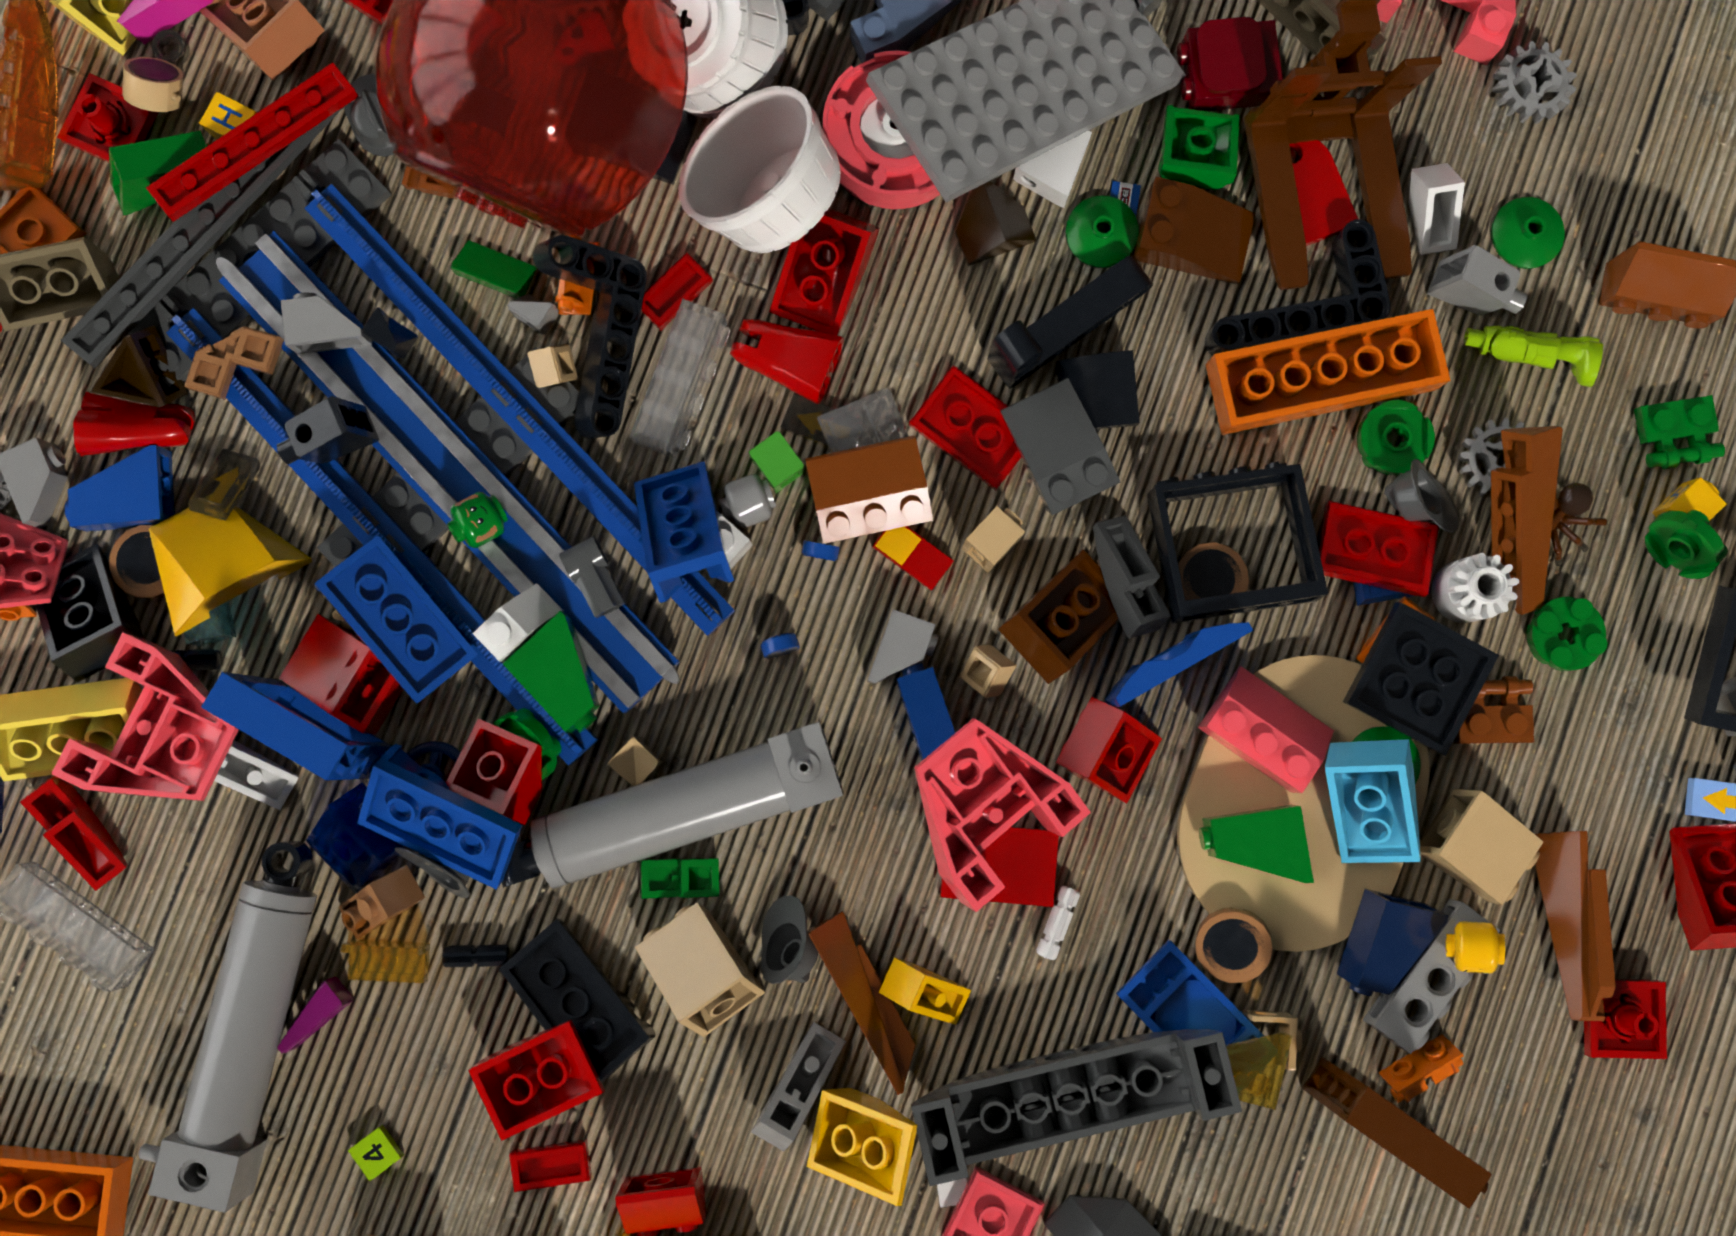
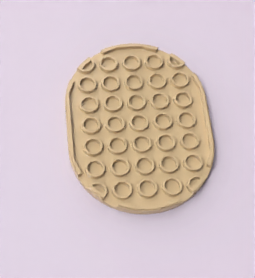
M1306 655L1279 660L1253 673L1260 680L1333 729L1334 733L1330 743L1352 742L1358 734L1369 728L1388 727L1343 703L1362 666L1356 662L1326 655ZM1206 734L1182 800L1177 823V845L1179 846L1182 871L1193 895H1195L1208 914L1221 908L1231 907L1242 911L1245 909L1256 914L1265 922L1271 933L1273 950L1290 952L1311 951L1331 946L1348 938L1364 890L1369 889L1391 895L1404 862H1341L1325 773L1328 750L1324 762L1303 793H1293ZM1411 739L1418 749L1421 760L1420 775L1415 784L1419 821L1428 792L1430 764L1428 748ZM1286 805L1301 806L1314 883H1302L1208 856V850L1202 849L1199 839V828L1204 827L1202 818Z

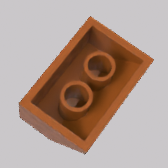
M1639 241L1606 263L1599 305L1611 307L1612 311L1618 314H1633L1636 312L1647 314L1648 318L1654 321L1677 320L1684 322V325L1689 328H1706L1709 324L1725 317L1736 297V260Z
M915 435L805 458L823 544L933 521L928 487Z

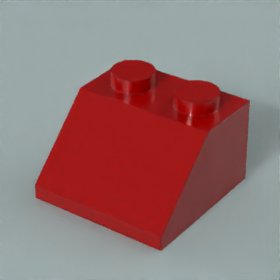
M1091 697L1087 706L1081 712L1076 726L1067 742L1063 745L1055 763L1127 804L1162 738L1125 711Z
M478 718L445 783L450 791L525 825L542 792V746Z
M702 1167L626 1177L615 1196L616 1206L625 1233H637V1236H655L660 1233L661 1229L675 1228L676 1232L682 1233L696 1230L699 1224H704L707 1210Z

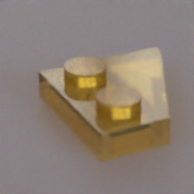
M1281 1032L1226 1045L1240 1101L1276 1110L1292 1035Z

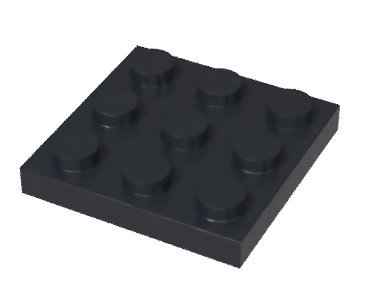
M1395 602L1348 690L1343 703L1433 751L1446 756L1499 655L1401 602Z

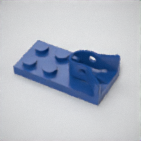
M705 461L634 482L647 573L660 603L666 602L683 586L682 575L705 568L710 578H717L728 583L735 581L726 557L709 472Z
M378 535L314 583L316 589L319 592L321 591L416 704L478 655Z
M395 744L391 746L373 765L357 824L497 890L504 880L522 824L450 791L445 781L438 775L420 767L401 749L402 745Z

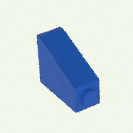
M149 445L69 488L68 501L65 503V515L69 521V527L86 532L134 528L139 525H156L175 515L172 452L158 445Z
M923 663L902 670L903 676L897 678L896 682L922 761L955 734V730L933 667L924 669Z

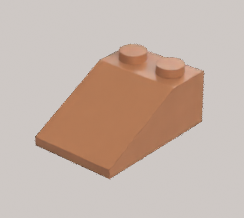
M214 0L211 4L199 10L211 24L272 81L279 75L287 72L292 62L306 49L311 48L316 43L317 38L325 31L299 0Z

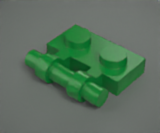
M1712 395L1645 405L1634 409L1640 445L1655 443L1656 446L1655 453H1648L1646 455L1647 467L1661 466L1662 469L1677 468L1680 463L1686 462L1704 464L1709 463L1712 458L1725 455L1723 443L1710 444L1706 441L1705 435L1719 431ZM1687 438L1689 447L1677 449L1674 446L1673 440Z

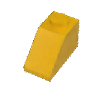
M895 957L879 990L880 994L908 1011L954 1025L957 1024L971 992L969 988L919 965Z

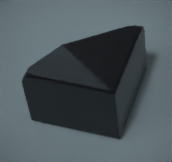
M379 307L375 309L362 329L363 333L372 341L399 358H405L418 339L416 333L390 318Z

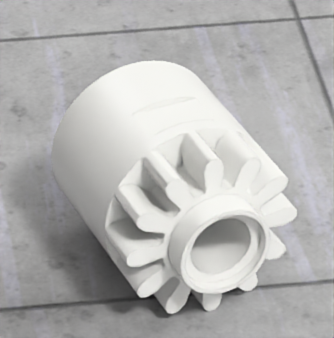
M1484 553L1450 562L1443 566L1433 579L1431 588L1433 602L1444 617L1458 623L1492 618L1499 613L1507 612L1509 610V601L1518 598L1517 594L1512 592V586L1519 584V579L1511 578L1509 574L1513 566L1500 563V555L1490 557Z

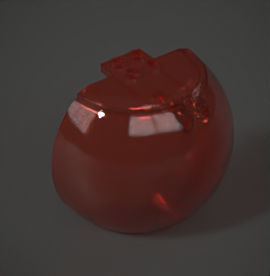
M392 0L386 11L379 34L376 51L375 82L381 119L390 144L394 146L393 154L417 174L455 190V198L473 205L474 208L491 216L497 215L504 218L503 220L523 229L529 223L538 228L544 227L560 235L582 236L585 228L592 230L608 221L640 194L659 169L674 141L683 114L688 83V54L679 15L675 13L677 6L671 0Z

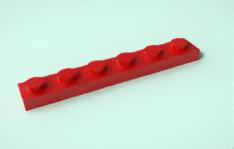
M332 62L147 186L146 189L171 221L174 222L358 98L356 90Z

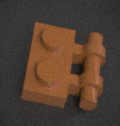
M1503 676L1501 680H1486L1454 739V744L1534 743L1533 705H1518L1517 698L1519 694H1532V680L1518 679L1517 676ZM1485 695H1501V706H1484Z

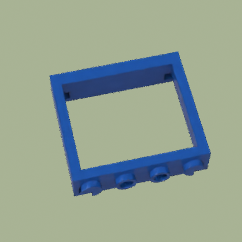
M222 672L201 706L203 709L326 781L370 779L373 765L392 746L373 734H363L340 721L279 679Z

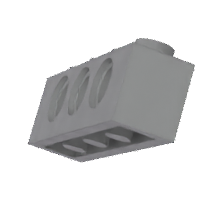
M1448 900L1441 912L1449 916L1445 926L1390 995L1381 993L1362 1019L1397 1047L1410 1054L1415 1049H1420L1426 1043L1430 1035L1428 1031L1436 1019L1442 1018L1449 1011L1453 995L1458 988L1466 986L1474 973L1458 971L1454 965V958L1446 957L1445 954L1446 934H1454V928L1458 922L1490 923L1464 902ZM1437 968L1440 973L1439 982L1435 986L1430 987L1428 975L1433 969ZM1416 999L1418 1010L1414 1016L1407 1018L1405 1013L1406 1005L1409 1001Z

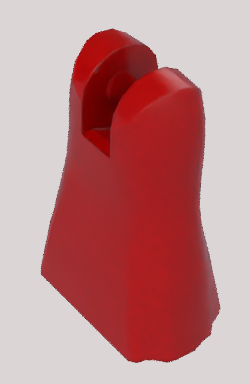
M743 319L739 331L748 337L759 340L757 348L743 343L734 342L730 355L743 366L776 381L816 404H820L831 380L829 372H834L840 358L844 337L819 331L793 328L764 320Z
M86 391L82 400V410L77 412L73 422L74 444L80 456L110 453L130 448L147 447L149 445H158L160 447L183 446L190 439L196 416L191 408L184 405L167 404L162 407H156L92 394Z

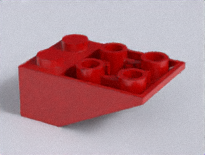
M317 614L279 677L280 680L324 711L363 734H377L403 691L400 684L360 637L320 614Z

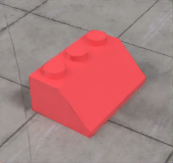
M1242 666L1238 667L1197 727L1283 788L1293 793H1303L1324 762L1334 733L1333 729Z

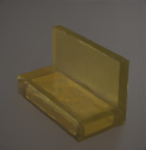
M353 940L341 945V953H350L348 980L425 983L428 981L430 943Z

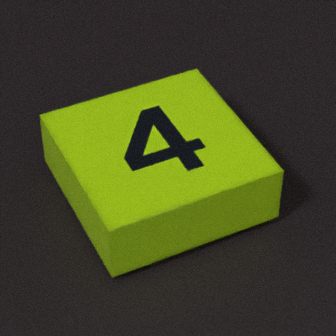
M383 1124L348 1150L369 1181L373 1180L404 1156V1153Z

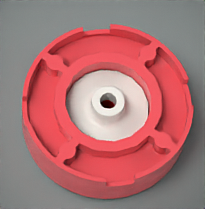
M910 51L879 52L874 54L873 59L865 61L854 68L851 65L833 84L823 110V131L837 152L841 174H839L841 176L840 184L857 199L885 209L916 207L940 195L866 82L869 72L911 53Z

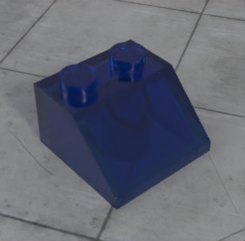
M363 782L329 804L306 839V842L354 894L370 884L400 856L395 851L396 847L406 848L402 844L357 824L367 790Z

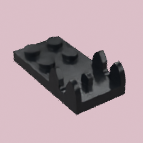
M556 919L499 968L500 972L545 1030L572 1020L601 1083L656 1036L652 1026L645 1020L638 1018L633 1012L634 1005L631 999L623 992L615 989L562 919Z

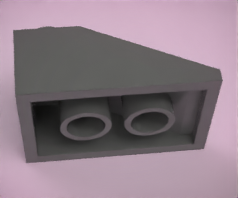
M1068 378L1000 410L1042 502L1051 515L1121 483L1101 439Z

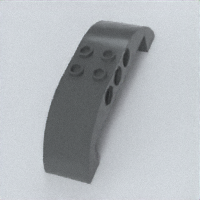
M1209 1029L1172 1030L1133 1035L1003 1065L944 1085L911 1104L914 1122L918 1125L917 1135L929 1186L969 1177L967 1165L1183 1113L1195 1111L1203 1121L1242 1112L1223 1033L1219 1030Z

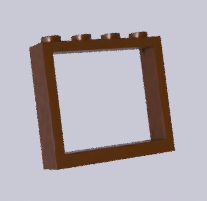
M1321 1058L1303 1085L1302 1089L1467 1208H1471L1480 1192L1486 1193L1488 1180L1492 1176L1489 1171L1367 1085L1325 1058Z

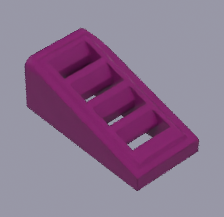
M336 976L326 979L318 987L278 1045L277 1049L281 1054L299 1047L353 1002L352 999L354 997Z

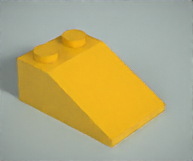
M853 1088L822 1090L806 1167L895 1206H902L918 1125L881 1099Z

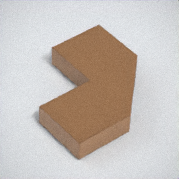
M243 326L231 332L230 336L213 345L208 344L195 352L184 387L225 400L237 365L273 375L284 339L280 336Z

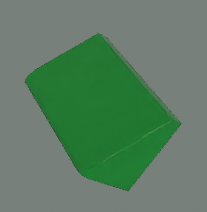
M470 240L467 241L450 267L460 277L516 299L526 295L537 269L536 266Z

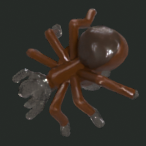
M1568 484L1561 490L1558 498L1555 496L1551 540L1556 566H1562L1563 564L1562 548L1557 529L1561 530L1583 552H1587L1589 547L1568 527L1572 524L1603 526L1608 524V520L1605 518L1576 517L1589 510L1593 502V493L1585 484Z

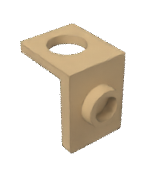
M1243 1010V1015L1250 1021L1279 1023L1278 1064L1287 1070L1296 1071V1054L1302 1049V1033L1300 1029H1297L1298 1018L1287 1012Z

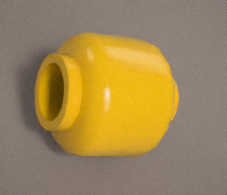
M1460 921L1454 928V934H1446L1445 954L1446 957L1454 958V965L1458 971L1491 974L1496 971L1498 965H1504L1505 936L1503 933H1498L1496 926L1492 923Z

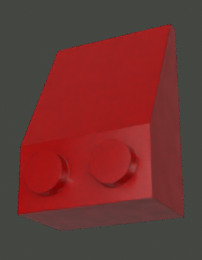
M828 209L821 220L806 235L796 242H792L789 246L769 312L819 332L839 336L869 263L880 228Z
M1736 823L1672 828L1669 834L1677 911L1690 950L1735 948Z
M572 1020L505 1047L483 1058L468 1070L501 1141L605 1092Z

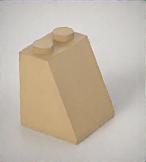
M1453 789L1420 839V851L1423 858L1487 902L1503 905L1504 902L1511 900L1519 889L1518 881L1525 870L1531 869L1539 859L1540 852L1538 850L1543 841L1483 791Z
M698 902L680 909L672 921L663 927H658L648 932L644 936L643 941L635 946L636 951L677 1021L703 1037L766 993L711 913Z

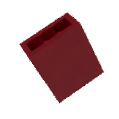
M1250 17L1209 20L1200 27L1188 28L1182 43H1178L1179 66L1184 65V73L1186 74V77L1181 82V94L1184 101L1188 100L1189 109L1216 111L1257 107L1270 96V88L1274 83L1283 80L1275 20L1257 22Z

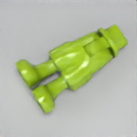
M1485 326L1483 331L1467 328L1463 339L1464 345L1477 347L1479 354L1486 355L1487 352H1490L1496 359L1506 362L1525 363L1546 369H1553L1557 360L1571 363L1572 374L1576 377L1578 384L1586 387L1594 385L1603 355V343L1599 342L1600 339L1596 337H1558L1557 333L1524 331V329L1514 326Z

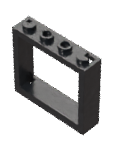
M1279 461L1265 465V469L1251 471L1250 466H1242L1231 469L1229 474L1215 476L1213 471L1202 472L1194 475L1192 480L1179 481L1178 477H1170L1168 480L1158 481L1157 485H1154L1147 494L1172 624L1317 602L1328 595L1301 464L1287 466L1286 463L1279 464ZM1281 486L1302 583L1185 601L1166 503Z
M1718 586L1684 716L1685 719L1700 725L1736 732V713L1717 710V705L1736 636V586L1735 589Z

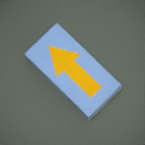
M1688 778L1685 815L1736 822V784Z

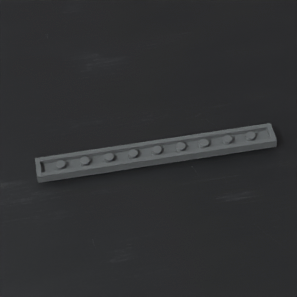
M343 108L177 219L60 341L93 368H96Z

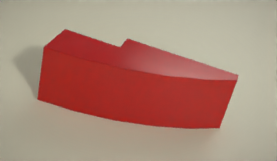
M53 775L20 801L26 810L45 828L46 832L43 836L95 891L128 867L126 860L106 828L69 782Z

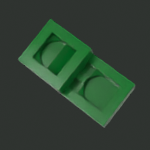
M719 858L640 860V898L719 897Z

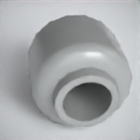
M756 474L728 482L724 487L726 497L719 499L725 518L727 520L733 518L736 525L740 528H746L770 519L772 516L771 509L776 507L767 479L761 481L760 477Z

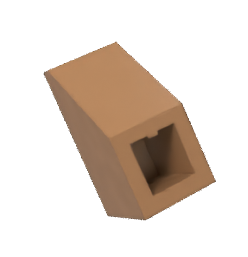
M405 865L368 884L340 905L339 909L342 913V921L345 927L353 932L357 940L409 910L426 897L409 867Z

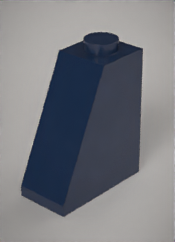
M1365 889L1337 975L1350 982L1349 988L1362 995L1372 996L1373 991L1390 995L1445 926L1449 916L1426 903Z

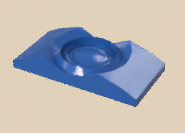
M1249 622L1229 623L1203 628L1200 631L1187 634L1176 645L1143 662L1141 665H1133L1114 685L1104 702L1114 707L1126 704L1252 632Z
M1168 940L1116 992L1121 1000L1153 1032L1187 1029L1222 1031L1238 1093L1279 1052L1171 940Z

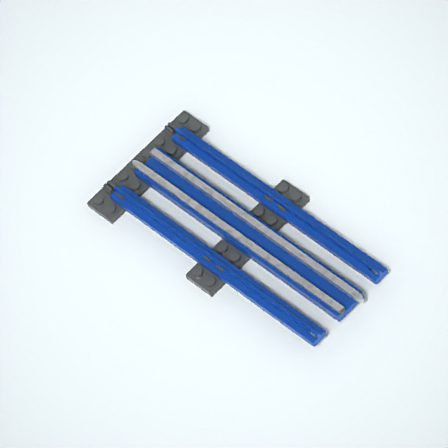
M337 139L172 287L128 335L154 325L166 348L168 365L156 359L158 368L162 371L167 369L175 371L176 379L182 380L184 383L197 350L208 344L213 345L230 336L231 332L246 326L253 318L267 333L284 339L281 300L293 299V295L297 293L310 292L317 294V296H320L363 329L364 325L310 268L334 245L338 244L481 397L454 421L391 353L374 341L369 346L297 354L285 345L284 340L282 349L328 398L334 396L366 406L379 441L372 445L398 472L378 492L371 496L337 459L324 464L299 459L288 464L343 523L317 548L336 567L378 535L478 655L471 662L517 711L521 708H526L533 713L535 719L546 728L548 733L560 742L561 753L559 756L568 766L572 765L598 740L597 737L588 728L581 733L576 729L572 734L581 742V744H578L508 671L503 662L498 661L472 634L486 621V618L430 560L425 551L449 530L447 523L453 520L450 514V508L453 504L476 492H484L488 497L494 495L508 518V521L504 523V533L478 548L470 547L465 540L462 542L514 597L537 583L564 610L563 613H566L572 619L591 680L622 713L626 714L662 679L674 684L679 683L680 678L675 667L681 662L627 604L622 605L619 609L599 618L594 617L578 584L572 581L559 557V553L572 546L517 489L507 476L534 452L647 572L638 507L562 428L576 414L580 392L570 382L538 388L535 385L528 354L508 371L365 220L392 194L340 139ZM237 365L226 398L278 453L277 444L289 438L285 430V423L296 415L253 369ZM166 376L159 377L170 389L175 381ZM698 571L682 575L683 586L671 598L709 636L735 610ZM704 598H706V600L719 612V614H717L710 607V605L704 600ZM697 605H699L709 615L712 621L699 609Z

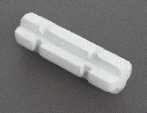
M1067 886L1060 887L1056 897L1058 903L1052 907L1043 931L1046 935L1044 939H1040L1037 947V953L1040 956L1050 960L1057 958L1061 948L1058 944L1064 940L1073 916L1072 907H1076L1080 897V893L1077 890Z

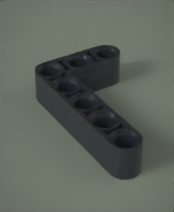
M1355 219L1350 221L1336 235L1332 242V251L1342 296L1219 319L1205 337L1207 351L1213 356L1214 354L1386 319L1391 310L1390 299L1373 227L1367 221ZM1347 235L1356 237L1360 247L1352 246L1347 240ZM1354 270L1362 271L1367 277V283L1360 282L1356 278ZM1362 305H1367L1373 309L1375 319L1369 318L1363 313ZM1326 312L1335 313L1339 318V325L1331 324L1326 318ZM1290 318L1300 320L1304 326V331L1298 332L1294 330L1290 325ZM1259 324L1264 326L1268 332V338L1258 337L1253 330V325ZM1225 331L1229 333L1232 338V344L1225 345L1221 343L1217 337V332Z
M559 235L539 243L534 249L533 261L538 270L546 275L598 291L576 409L575 426L580 435L585 438L607 437L615 434L621 425L647 273L643 264L635 258L570 236ZM553 247L560 254V263L556 262L553 258ZM587 259L593 263V274L587 268ZM621 270L626 274L627 284H624L621 280ZM614 306H617L621 313L620 321L615 317ZM608 341L611 342V344L614 347L613 357L609 354L607 349ZM602 377H604L608 384L607 393L601 387ZM595 413L601 418L600 429L594 423Z
M1129 255L1027 328L1021 320L1008 326L994 338L987 360L1007 387L1011 389L1133 303L1154 284L1135 258Z

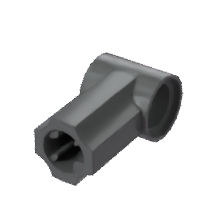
M594 536L559 553V557L568 575L575 584H578L595 618L607 615L626 604L607 568L609 566L607 558Z

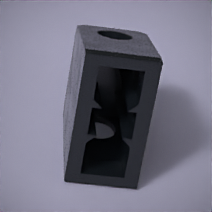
M331 396L286 421L285 430L289 438L277 444V451L286 464H291L299 459L324 464L379 441L366 406Z

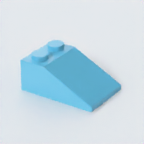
M1409 739L1330 743L1325 763V773L1341 862H1421L1415 777Z

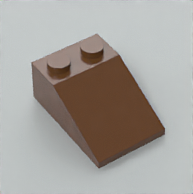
M1155 176L1147 193L1133 257L1138 262L1239 285L1255 213L1191 184Z
M1083 549L1029 598L998 630L1049 684L1069 671L1118 620V617L1109 597L1101 568Z

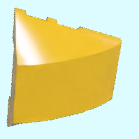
M214 495L148 528L175 637L211 618L209 611L275 575L279 580L311 563L312 558L227 499H225L219 510L207 507Z

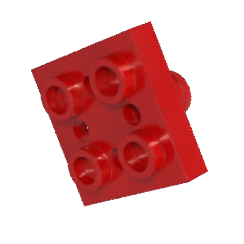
M89 73L57 138L67 145L109 163V147L145 141L159 112L143 110L129 104L123 98L122 87ZM128 127H130L131 132L128 135H124L123 131L125 133L128 132ZM102 136H105V143L99 144L101 141H103Z
M1615 979L1616 987L1613 996L1603 998L1604 1013L1608 1014V1016L1605 1015V1022L1584 1021V1055L1591 1058L1667 1059L1666 982L1661 980ZM1621 994H1625L1622 1000L1626 1002L1621 1004L1619 997Z

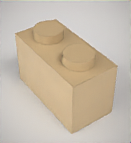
M996 506L965 539L961 549L989 573L1025 533L1020 527L1023 522L1010 509L1006 508L1002 511Z

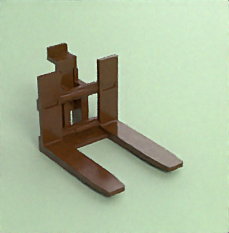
M1341 0L1336 5L1340 30L1335 33V36L1325 47L1320 49L1313 60H1310L1303 68H1294L1284 80L1276 81L1270 88V96L1260 107L1252 108L1244 117L1268 255L1280 290L1303 288L1309 283L1307 248L1289 144L1314 140H1351L1366 218L1376 234L1385 279L1407 277L1412 273L1410 237L1389 111L1442 64L1441 56L1404 59L1393 71H1370L1367 49L1372 45V40L1381 31L1377 4L1381 0ZM1376 86L1364 98H1343L1350 90L1357 87ZM1324 92L1325 97H1322L1319 93Z

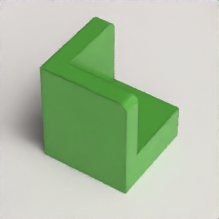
M778 431L748 451L751 460L764 478L767 479L775 493H778L806 473L804 464Z

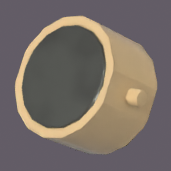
M136 57L125 61L122 85L124 100L137 108L152 112H169L180 108L182 104L183 72L179 67L168 61L153 57Z

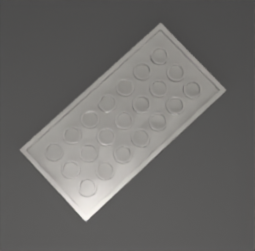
M1021 0L869 72L866 82L947 203L1181 84L1186 74L1146 16H1142L1138 11L1139 6L1135 0Z

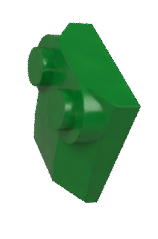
M1167 105L1162 155L1158 165L1160 176L1165 179L1191 184L1198 188L1213 190L1221 189L1227 184L1233 183L1237 174L1239 114L1229 115Z

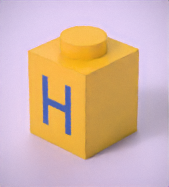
M216 92L199 124L212 137L219 139L257 112Z
M1699 477L1682 483L1652 514L1657 517L1667 511L1688 513L1691 510H1697L1705 514L1710 521L1727 503L1719 496L1718 489L1712 483Z

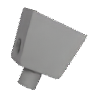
M1473 245L1439 261L1427 292L1432 297L1477 315H1485L1502 308L1516 314L1523 308L1527 300V294L1516 289L1520 278L1519 270L1477 245Z

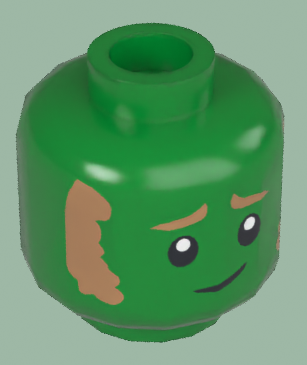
M476 492L451 506L450 514L453 520L449 521L447 526L457 543L465 540L470 547L478 548L501 536L504 533V523L508 521V518L494 495L488 497L484 492Z

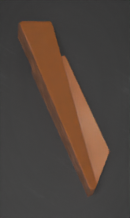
M1559 426L1501 430L1506 468L1500 467L1491 470L1492 556L1500 555V563L1513 566L1512 571L1509 572L1510 577L1519 579V584L1512 586V592L1518 596L1515 611L1521 615L1539 609L1544 604L1563 432L1562 427Z
M1587 831L1535 834L1543 841L1538 850L1540 856L1535 863V868L1569 1016L1574 1021H1604L1603 998L1612 997L1616 987L1606 869L1588 870Z
M841 911L809 929L808 934L897 1095H900L904 1092V1085L916 1044L893 1001L879 993L882 981L862 944L855 945L846 916Z

